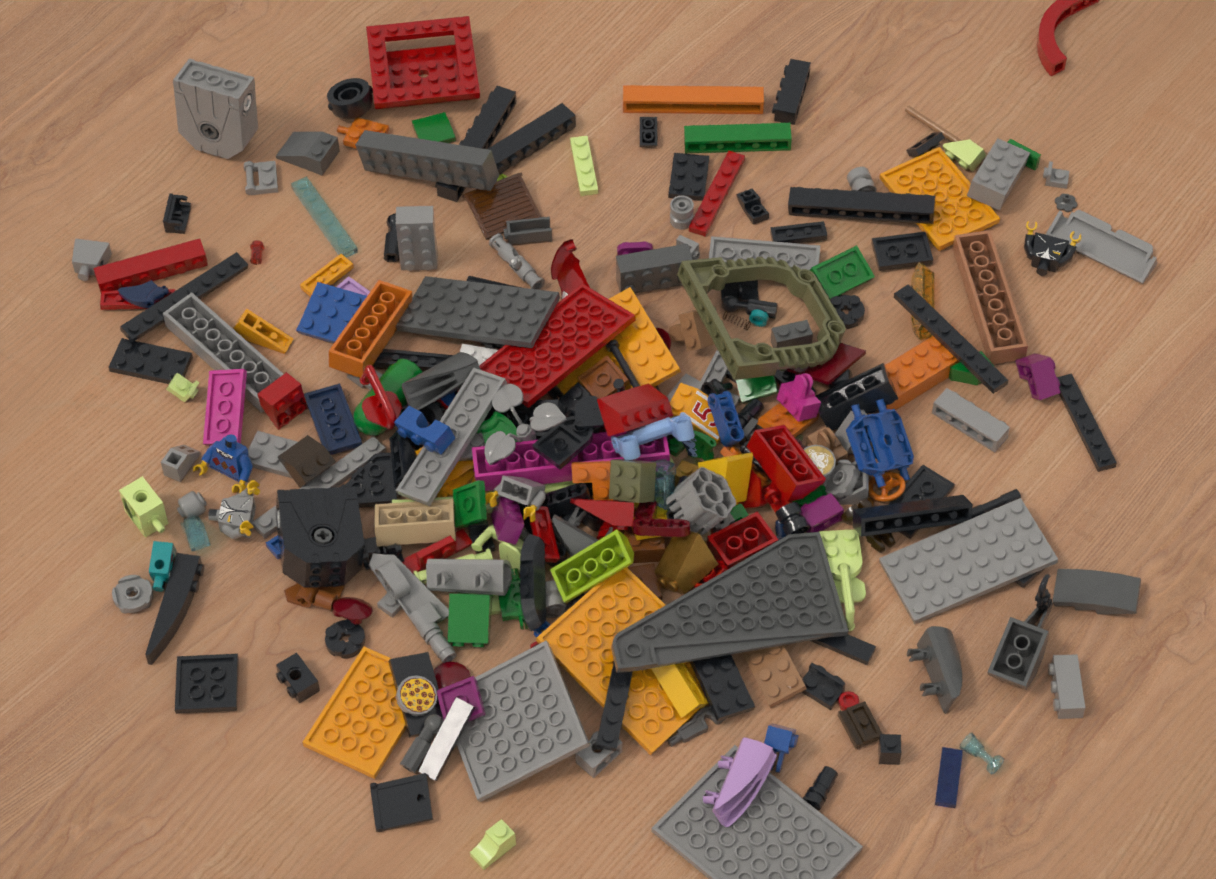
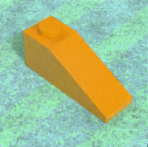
M247 308L233 327L246 341L283 354L286 353L294 339Z

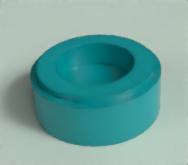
M758 309L753 310L749 317L750 322L759 327L765 326L769 319L766 312Z

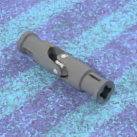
M498 233L490 239L489 245L498 251V255L509 263L511 269L522 281L527 282L531 286L530 289L540 290L544 286L545 280L536 274V270L518 254L510 243L503 239L502 234Z

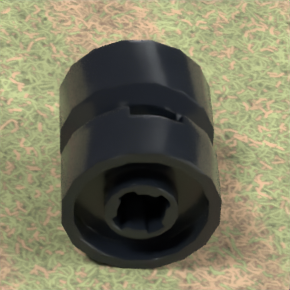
M798 502L789 503L778 509L775 513L780 524H784L782 529L786 536L789 534L805 533L810 528L806 518L801 516L803 512Z

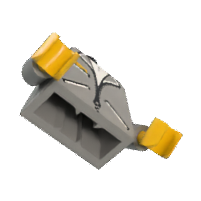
M502 476L501 483L493 490L494 492L485 494L486 505L490 503V507L497 505V496H503L530 506L524 508V520L530 516V522L535 521L536 510L541 507L546 497L545 485L524 477Z
M251 480L247 488L241 493L224 498L220 509H209V520L218 521L220 531L231 539L240 537L251 538L252 528L254 527L252 522L254 521L256 510L253 494H260V489L257 488L260 484L255 480Z

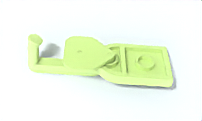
M855 529L819 531L840 603H844L845 620L850 632L855 628L854 602H861L866 597L864 582L856 578L862 569L859 534Z

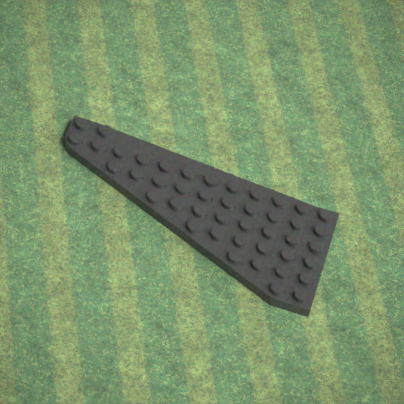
M820 532L789 534L617 633L611 646L616 672L640 671L815 639L847 636L849 630Z

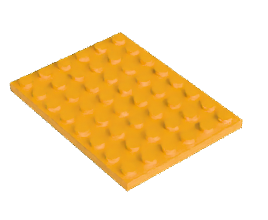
M626 567L594 586L536 638V641L539 644L547 641L550 644L556 661L604 708L614 661L611 646L615 635L664 607L665 604ZM685 662L686 668L705 696L690 662ZM651 669L633 671L622 727L652 755L701 708L694 709L685 717H680Z

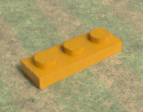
M340 254L301 283L300 288L311 297L317 282L332 285L351 271L354 265L345 256Z

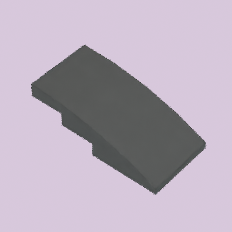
M1058 569L1052 602L1054 606H1074L1075 610H1096L1097 615L1137 614L1141 578L1096 570Z

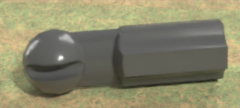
M432 714L425 719L423 730L415 738L400 762L403 768L415 774L431 746L430 744L444 722L441 716Z

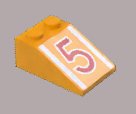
M680 382L670 401L673 416L669 418L679 416L681 412H684L691 418L693 430L712 437L718 444L720 436L714 423L711 409L708 406V395L697 388Z

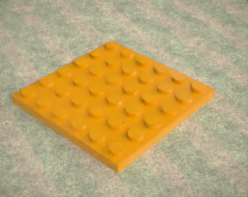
M631 287L609 298V300L635 315L636 321L612 340H617L620 344L619 350L640 386L649 383L655 387L681 372L679 366ZM605 345L557 385L561 392L565 394L579 382L577 379L579 375L606 355L623 374L624 372L613 353L609 352ZM628 384L625 390L633 388L632 385Z

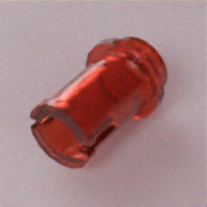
M259 240L253 241L250 245V262L254 265H257V260L258 264L262 263V251L265 247L263 242Z

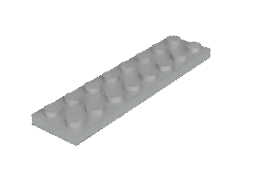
M476 368L472 369L440 422L450 427L455 440L441 455L435 451L430 452L423 446L397 487L396 492L398 495L428 506L432 504L491 410L494 395L501 387L507 384L505 378Z

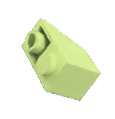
M970 139L945 143L943 145L945 154L951 160H957L960 167L965 170L968 168L972 172L986 157L984 149Z

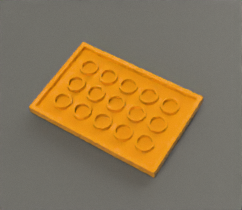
M941 147L880 173L879 179L892 193L935 196L934 223L916 224L923 232H926L928 239L938 251L953 245L955 235L981 232L1000 222L999 216L990 206L967 196L971 183Z
M365 646L362 648L303 740L304 747L373 779L376 778L406 730L402 710L397 704L396 688L388 662L391 658Z

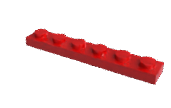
M728 151L689 225V232L706 237L745 161V155Z

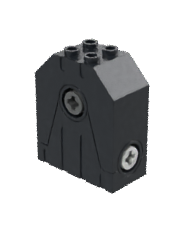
M356 486L277 490L275 516L282 573L304 588L337 587L347 584L362 569L364 537Z

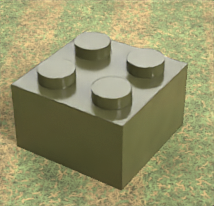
M625 459L611 460L609 499L636 503L654 502L656 462Z

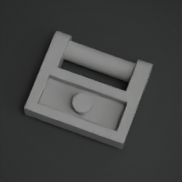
M247 161L244 163L247 182L245 192L247 195L278 193L275 161L258 163ZM258 171L259 186L254 185L253 172Z

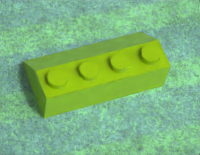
M615 530L550 569L564 603L571 601L633 564L634 552L628 538L619 530Z

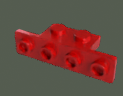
M461 529L455 532L456 541L450 535L404 558L402 563L412 573L413 571L419 572L426 569L427 559H446L471 546L472 541L466 532Z

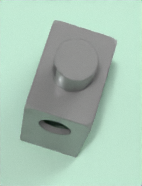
M75 239L72 264L80 280L87 281L90 275L95 276L93 268L108 263L112 255L109 243Z

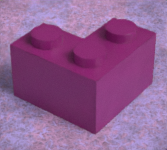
M1034 353L1015 360L1019 377L1028 380L1032 398L1042 400L1060 393V381L1056 377L1054 370L1056 366L1051 357Z

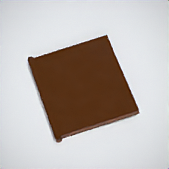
M522 172L496 181L491 191L475 189L462 195L463 198H466L486 240L498 233H504L503 229H507L506 221L542 217L522 178Z

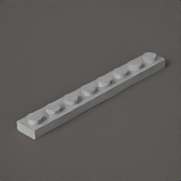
M373 436L300 489L338 487L348 480L361 466L364 467L374 454L385 453L386 448ZM276 506L252 522L254 528L264 538H267L277 530Z

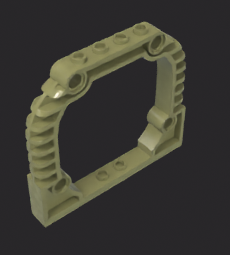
M722 257L681 261L677 275L734 380L773 376L777 370L786 371L788 368L790 370H795L797 367L805 369L807 366L813 368L817 365L825 364L835 355L846 328L829 300L828 295H826L821 283L812 271L807 269L801 270L796 265L790 267L786 261L781 259L776 261L773 257H767V259L763 257L753 259L750 257L746 260L740 258L737 261L729 259L727 262H724ZM752 280H773L787 286L791 294L803 299L820 329L817 336L818 342L772 348L766 343L753 345L739 338L731 339L707 294L712 289L717 291L723 290L726 283Z

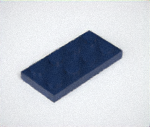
M340 383L304 393L320 443L325 446L330 455L357 448L362 444Z

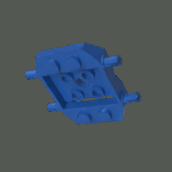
M884 399L876 401L879 409L877 414L862 415L859 404L851 406L855 418L846 429L859 471L871 476L873 475L878 488L886 486L882 474L888 471L898 469L905 481L910 480L907 468L913 464L914 460L901 416L895 409H887ZM869 440L872 442V445H873V448H874L873 451H872V448H871V445H870Z

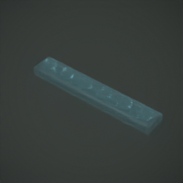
M307 176L291 183L292 190L337 254H342L347 258L358 253L356 245Z

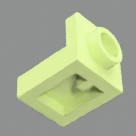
M176 373L166 390L185 402L189 398L193 399L199 389L196 387L199 382L196 380L194 383H191Z

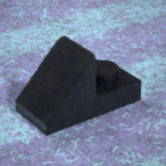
M487 520L466 527L472 544L489 527ZM492 537L484 543L482 551H475V553L485 552L488 548L491 552L495 551Z

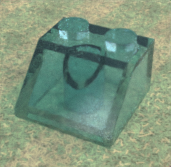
M665 459L650 461L656 462L654 500L657 502L658 507L668 510L670 504L667 505L666 499L676 489L675 464Z

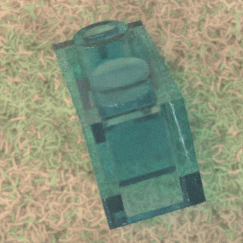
M199 517L185 518L184 522L180 523L192 552L210 546L204 523Z

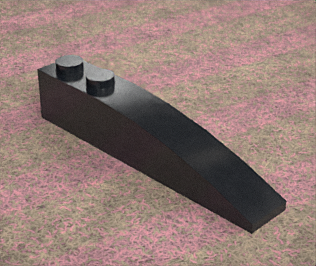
M177 553L145 653L149 665H152L166 649L183 622L193 600L194 593H197L199 590L198 580L204 573V564H202L200 556Z

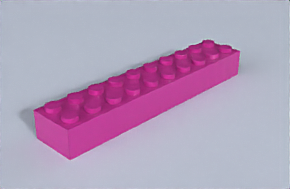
M607 432L594 433L590 445L562 469H558L533 450L532 445L537 440L516 442L515 450L508 457L491 465L488 464L485 457V446L472 447L475 480L484 481L485 491L494 490L501 483L502 476L524 477L540 484L572 481V462L611 461L624 458L615 452L611 441L612 436H607ZM626 432L619 433V434L612 435V436L618 437V436H621V435L626 434ZM667 436L639 445L641 456L633 460L656 462V471L670 470Z

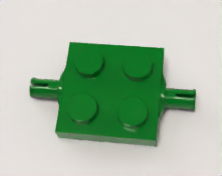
M512 568V581L509 590L505 595H498L503 621L519 619L520 629L524 630V625L525 629H528L521 612L520 578L518 569L514 568V575Z

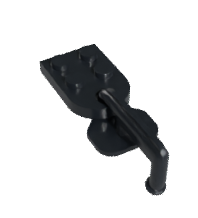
M616 379L613 382V386L617 389V393L625 391L624 381ZM587 396L575 406V416L567 417L565 421L550 429L532 445L533 450L558 469H562L590 445L594 437L593 430L596 427L604 426L597 402L599 398Z

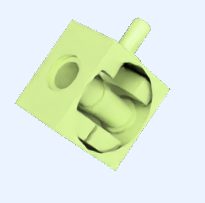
M143 476L119 490L125 512L145 538L156 531L159 533L164 532V526L169 524L164 504Z

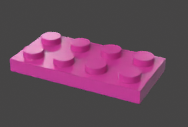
M245 369L209 371L203 444L205 446H211L215 441H220L230 434L235 435L237 442L241 444L247 377Z

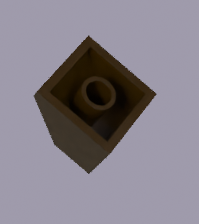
M309 435L277 457L299 488L336 462L325 446Z

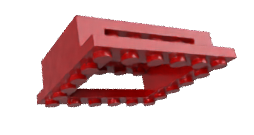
M469 16L366 26L375 109L480 98ZM454 35L455 45L386 52L385 42ZM423 74L428 75L427 77H420Z

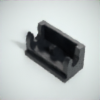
M169 193L163 218L165 233L185 234L191 203L181 202L180 200L187 201V196Z

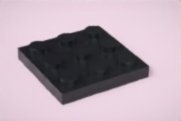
M238 653L177 656L175 713L237 711Z

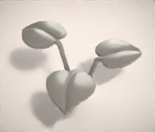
M514 384L504 385L494 395L492 405L496 411L501 413L511 409L519 423L516 431L517 436L511 433L505 435L502 431L492 434L486 441L484 450L488 464L491 465L508 457L515 450L516 442L514 439L518 442L536 440L535 431H545L559 425L566 420L565 415L555 404L547 402L535 408L533 412L534 417L530 418V426L523 424L514 407L523 402V393Z

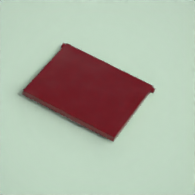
M840 343L833 358L825 364L817 365L813 368L807 366L805 369L797 367L795 370H790L788 368L786 371L797 375L808 373L813 380L829 385L866 354V350Z

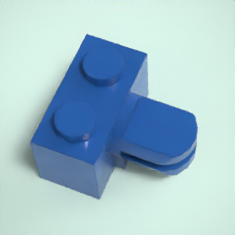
M772 723L768 725L764 744L772 747L775 754L780 752L776 772L780 773L785 754H789V751L796 747L799 735L795 734L796 729Z

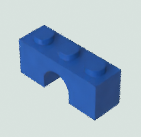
M408 406L394 422L400 436L403 438L408 437L415 444H421L428 451H435L440 455L455 440V436L448 425L435 420L428 426L429 423L423 413L411 406Z

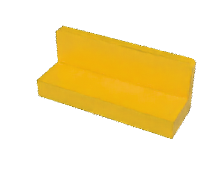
M684 663L651 668L680 717H685L694 709L703 708L708 704L707 699Z

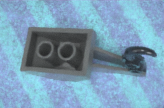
M1049 573L1043 577L1035 597L1037 608L1024 622L1010 617L988 669L989 676L1026 690L1036 677L1049 638V631L1043 629L1053 605L1052 599H1050L1051 594L1046 589L1047 582L1051 577ZM1041 614H1043L1042 617H1041V619H1040V622H1039L1038 626H1037V627L1034 626V625L1036 624V622L1038 621V619L1040 618Z

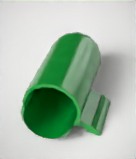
M399 359L395 364L390 365L379 380L385 391H391L397 395L403 408V406L407 405V400L402 390V383L422 373V370L408 359ZM373 388L360 401L353 414L355 426L360 432L369 436L381 435L387 430L385 427L368 421L362 410L364 399L375 395Z

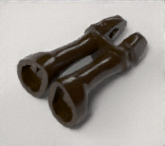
M871 498L861 500L858 506L854 504L842 514L841 519L846 524L852 523L853 509L873 507L874 502ZM892 533L865 536L871 547L879 553L885 551L883 542L889 548L896 543Z

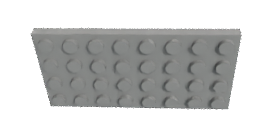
M1019 498L879 558V562L914 624H917L1058 563V558L1024 502Z

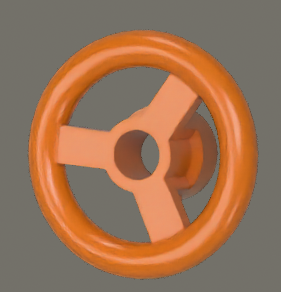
M885 472L882 474L886 486L881 487V496L873 491L874 484L877 485L875 477H872L868 483V494L871 498L880 502H889L897 499L903 494L906 487L904 478L895 472ZM900 485L897 492L888 496V492L893 487Z

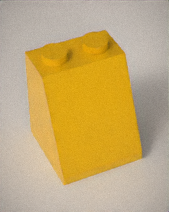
M752 453L698 462L699 468L704 467L716 474L722 475L726 479L736 500V505L739 502L746 501L753 459Z

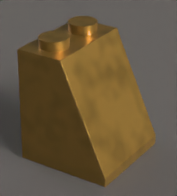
M690 531L691 533L688 536L671 538L654 572L658 578L657 582L662 588H667L684 595L718 565L701 535Z

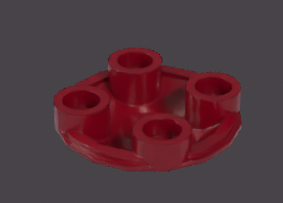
M343 597L336 600L333 604V615L349 619L353 624H361L373 612L372 606L368 602L356 597Z
M445 662L434 669L439 689L471 677L469 670L458 662Z

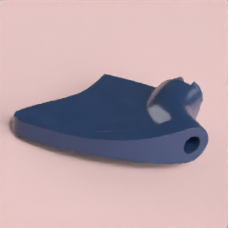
M152 280L142 285L118 289L119 295L131 304L143 308H150L158 300L169 294L166 286L158 287Z

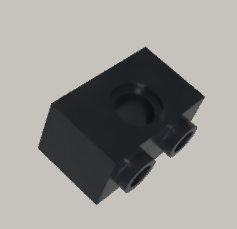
M297 652L276 664L278 672L276 677L281 684L285 683L287 686L286 690L292 699L296 698L301 703L320 691L318 680Z

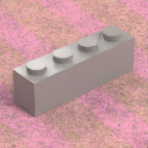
M948 388L933 403L932 414L994 453L1008 438L1010 427L1005 422L999 421L991 416L989 412L983 411L971 401L965 400L958 393Z

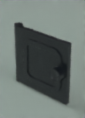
M426 773L379 784H370L376 832L433 820Z

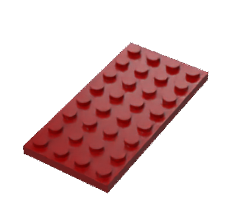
M582 283L556 304L533 348L504 345L479 365L482 371L505 378L507 384H514L519 387L523 393L522 404L529 408L636 321L633 313Z

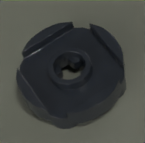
M841 295L831 298V303L840 319L844 322L846 329L858 326V323L864 319L865 308L858 296ZM842 310H849V312L845 314Z
M349 619L335 622L325 631V644L329 653L333 656H341L344 659L358 655L366 640L363 628L359 624H353ZM344 636L349 637L348 642L340 641V639Z

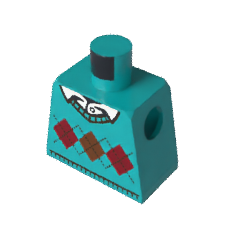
M153 541L149 574L154 582L153 590L163 592L165 585L168 583L177 555L173 543Z

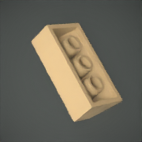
M453 499L433 500L430 506L417 501L375 504L377 547H387L394 543L397 545L428 544L438 542L450 535L456 541Z

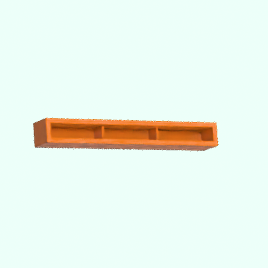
M623 85V113L763 114L764 87Z

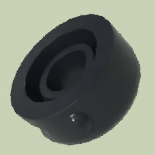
M360 78L340 81L332 86L327 93L328 108L336 117L351 120L365 115L373 105V88L369 86L366 80Z

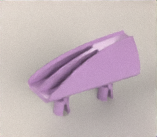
M744 737L740 742L735 757L720 756L723 761H718V766L720 769H729L720 793L706 790L705 792L708 796H703V802L714 805L712 811L721 825L725 827L731 826L756 797L777 757L772 747Z

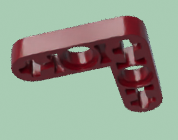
M655 500L654 502L639 503L633 520L634 534L639 536L685 537L691 533L690 522L687 520L655 519L657 514V502Z

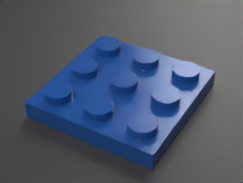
M317 282L296 331L299 334L334 344L367 296Z

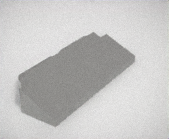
M1059 210L1045 234L1068 240L1069 244L1071 243V232H1075L1074 240L1078 239L1081 234V241L1076 243V252L1141 284L1146 281L1158 264L1156 257L1153 256L1150 259L1153 255V246L1123 230H1117L1114 233L1111 231L1110 224L1081 210H1076L1075 213L1072 212L1069 218L1064 217L1063 212Z

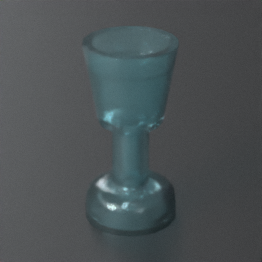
M973 732L965 737L959 747L974 757L979 756L988 763L986 769L991 775L998 771L1005 760L1000 755L992 757L984 750V745Z

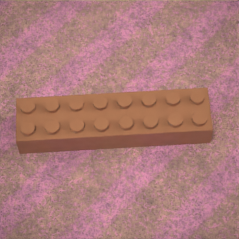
M991 230L955 235L953 252L986 357L992 364L1012 362L1026 357L1028 344Z

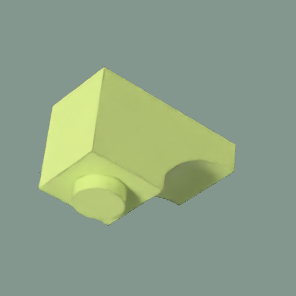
M501 819L485 831V836L470 851V856L485 870L516 845L514 831Z

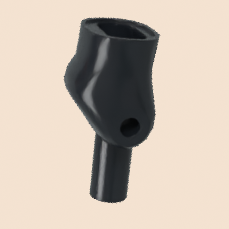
M712 379L710 382L703 383L701 390L708 396L712 393L717 395L731 390L733 385L730 382L722 384L719 380Z

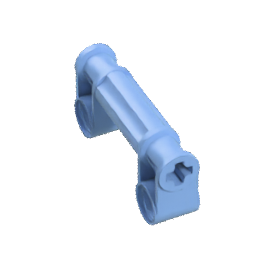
M681 412L679 416L667 417L629 430L626 434L618 437L612 436L611 441L616 453L620 454L625 460H633L641 456L639 445L671 434L678 441L691 440L695 435L691 418L684 412Z

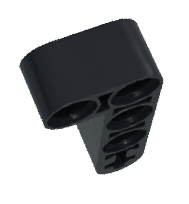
M577 483L546 493L545 500L541 506L548 507L550 519H552L554 515L560 517L574 512L577 506L570 503V499L593 500V497L585 483ZM518 503L524 527L533 535L529 516L524 520V508L530 506Z

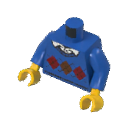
M230 434L220 441H215L203 455V461L193 467V472L197 471L199 467L201 468L200 476L208 471L207 464H209L210 468L238 481L239 484L232 486V492L237 493L239 491L241 493L247 488L245 482L249 480L253 464L249 458L248 448L238 443L235 435Z

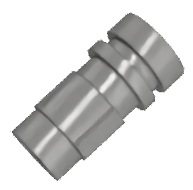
M431 622L421 629L420 636L427 645L431 646V649L443 663L452 661L456 657L453 647L443 636V632L436 622Z

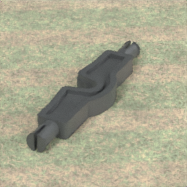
M710 706L702 708L694 715L691 721L682 725L677 730V734L667 741L671 747L680 741L686 743L707 732L708 725L704 719L709 718L717 725L725 719L717 721Z

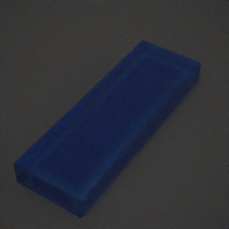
M942 747L935 805L956 808L963 750Z

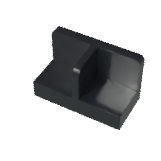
M758 280L726 283L724 289L721 290V299L723 300L724 297L733 295L742 302H747L749 299L758 300Z

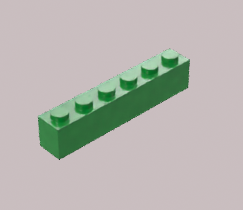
M790 123L684 126L685 154L724 153L728 151H791L792 136Z

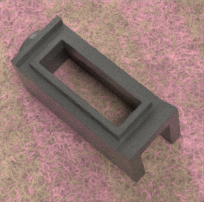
M550 216L506 221L507 229H503L504 239H508V243L511 245L540 241L552 242Z

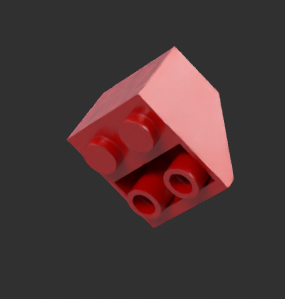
M287 372L257 394L262 409L278 430L307 409L301 383Z

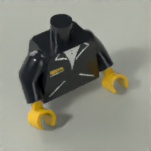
M1029 221L1026 223L1028 234L1025 235L1024 250L1027 258L1031 260V266L1037 268V274L1045 276L1048 271L1056 272L1059 267H1063L1072 260L1077 248L1076 243H1079L1082 239L1081 234L1078 239L1074 240L1075 232H1071V243L1069 244L1068 240L1037 232L1033 235V231L1037 228V222L1035 221V227L1032 229L1028 226Z

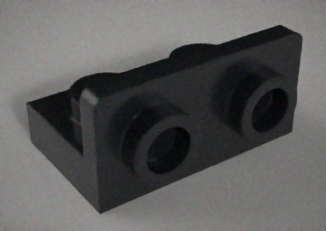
M814 663L809 665V671L802 679L807 688L802 693L829 710L834 707L845 690V682L840 677L833 676L824 667Z

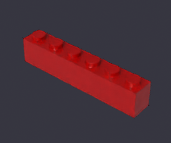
M199 238L93 269L101 293V291H113L123 287L138 286L151 280L164 279L194 269H200L208 266L201 239Z

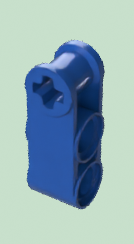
M724 391L722 394L717 395L715 393L709 394L708 406L711 409L720 441L725 447H733L744 438V431L741 427L733 397L729 391Z

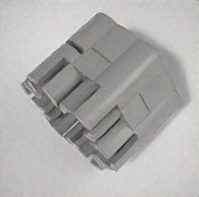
M700 467L677 485L674 493L666 499L667 505L676 501L669 507L672 512H677L674 514V519L680 518L689 521L690 530L695 533L698 532L701 536L724 520L736 505V500L726 479L722 475L716 474L704 467Z

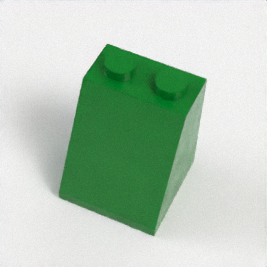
M449 593L448 642H452V646H464V643H473L472 647H484L485 643L488 644L490 642L493 595Z

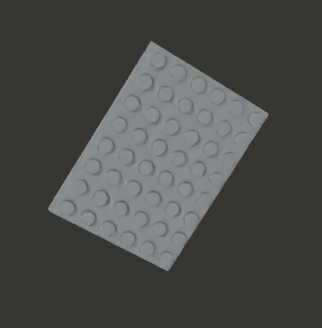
M734 745L724 756L735 757L738 747ZM718 762L652 827L651 831L708 879H835L863 848L862 845L770 772L745 812L731 826L725 827L721 825L712 811L714 805L703 802V796H708L705 792L706 790L720 793L729 769H720Z

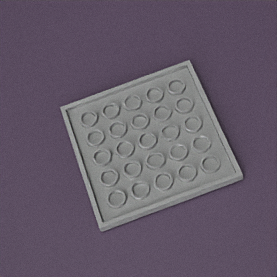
M547 641L475 677L486 715L467 723L457 742V746L478 801L482 802L590 746L550 644Z

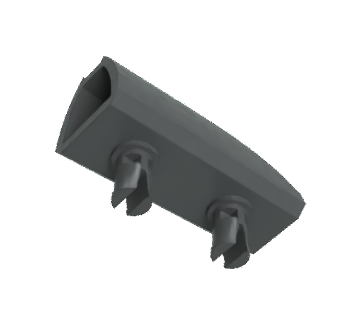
M459 352L402 383V390L408 405L419 410L460 390L472 369L480 370L478 360L470 354Z
M578 507L575 508L568 521L556 515L552 518L553 531L571 557L598 541V539L578 528L587 514L583 511L576 517L579 511ZM612 527L609 528V530H608V532H607V534H606L605 536H607L608 534L612 533V531H613V528H612Z
M931 626L926 629L918 641V649H908L907 656H911L910 662L923 660L932 683H922L920 685V691H924L922 696L937 695L941 708L946 714L955 699L960 695L962 666L952 631L945 627Z

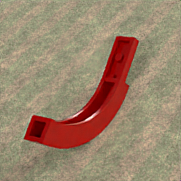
M1056 0L1044 13L1038 31L1037 52L1041 64L1050 76L1065 70L1067 57L1061 52L1054 36L1056 28L1069 16L1099 2V0Z

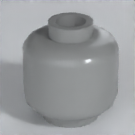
M191 491L178 500L180 507L177 510L182 518L187 517L193 520L206 511L205 506L207 503L200 492Z

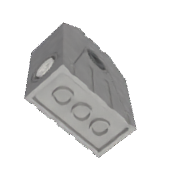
M188 59L173 79L178 132L195 150L229 159L243 151L258 130L254 77Z

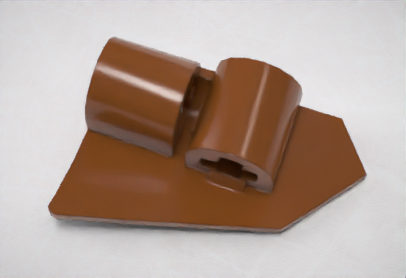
M296 583L285 589L284 593L287 602L306 608L313 605L333 611V604L336 600L340 599L345 585L304 588Z

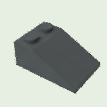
M293 132L276 155V158L323 176L340 152L338 137L325 132Z

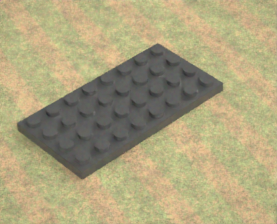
M425 276L412 297V302L397 323L396 328L397 331L533 348L558 303L560 295L559 292Z

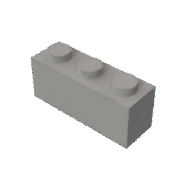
M1078 654L1053 655L1052 662L1048 663V673L1052 675L1053 679L1050 685L1051 693H1055L1053 709L1057 711L1058 719L1083 718L1085 702Z

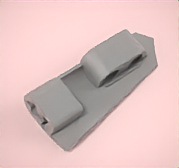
M373 553L369 567L393 600L398 601L419 633L425 625L431 622L438 624L449 616V609L395 555Z

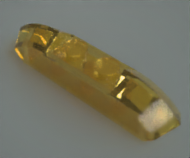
M918 263L912 276L911 287L935 309L934 272L923 264ZM911 315V325L915 336L920 340L932 337V334Z

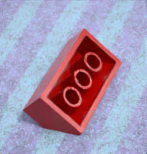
M649 383L597 399L607 436L623 433L673 416L668 397Z
M785 425L754 431L746 447L787 502L803 499L826 481V478Z

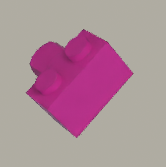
M808 373L796 375L794 381L782 383L777 396V400L798 422L816 418L821 402L815 396V392L811 389L813 379Z

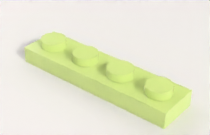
M588 136L571 137L570 145L580 196L598 194Z

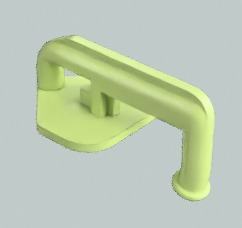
M490 525L471 545L473 550L482 551V546L490 537L497 540L494 525ZM518 539L517 544L514 545L498 540L501 542L499 544L500 559L508 560L513 571L515 572L514 568H517L520 574V556L524 541Z

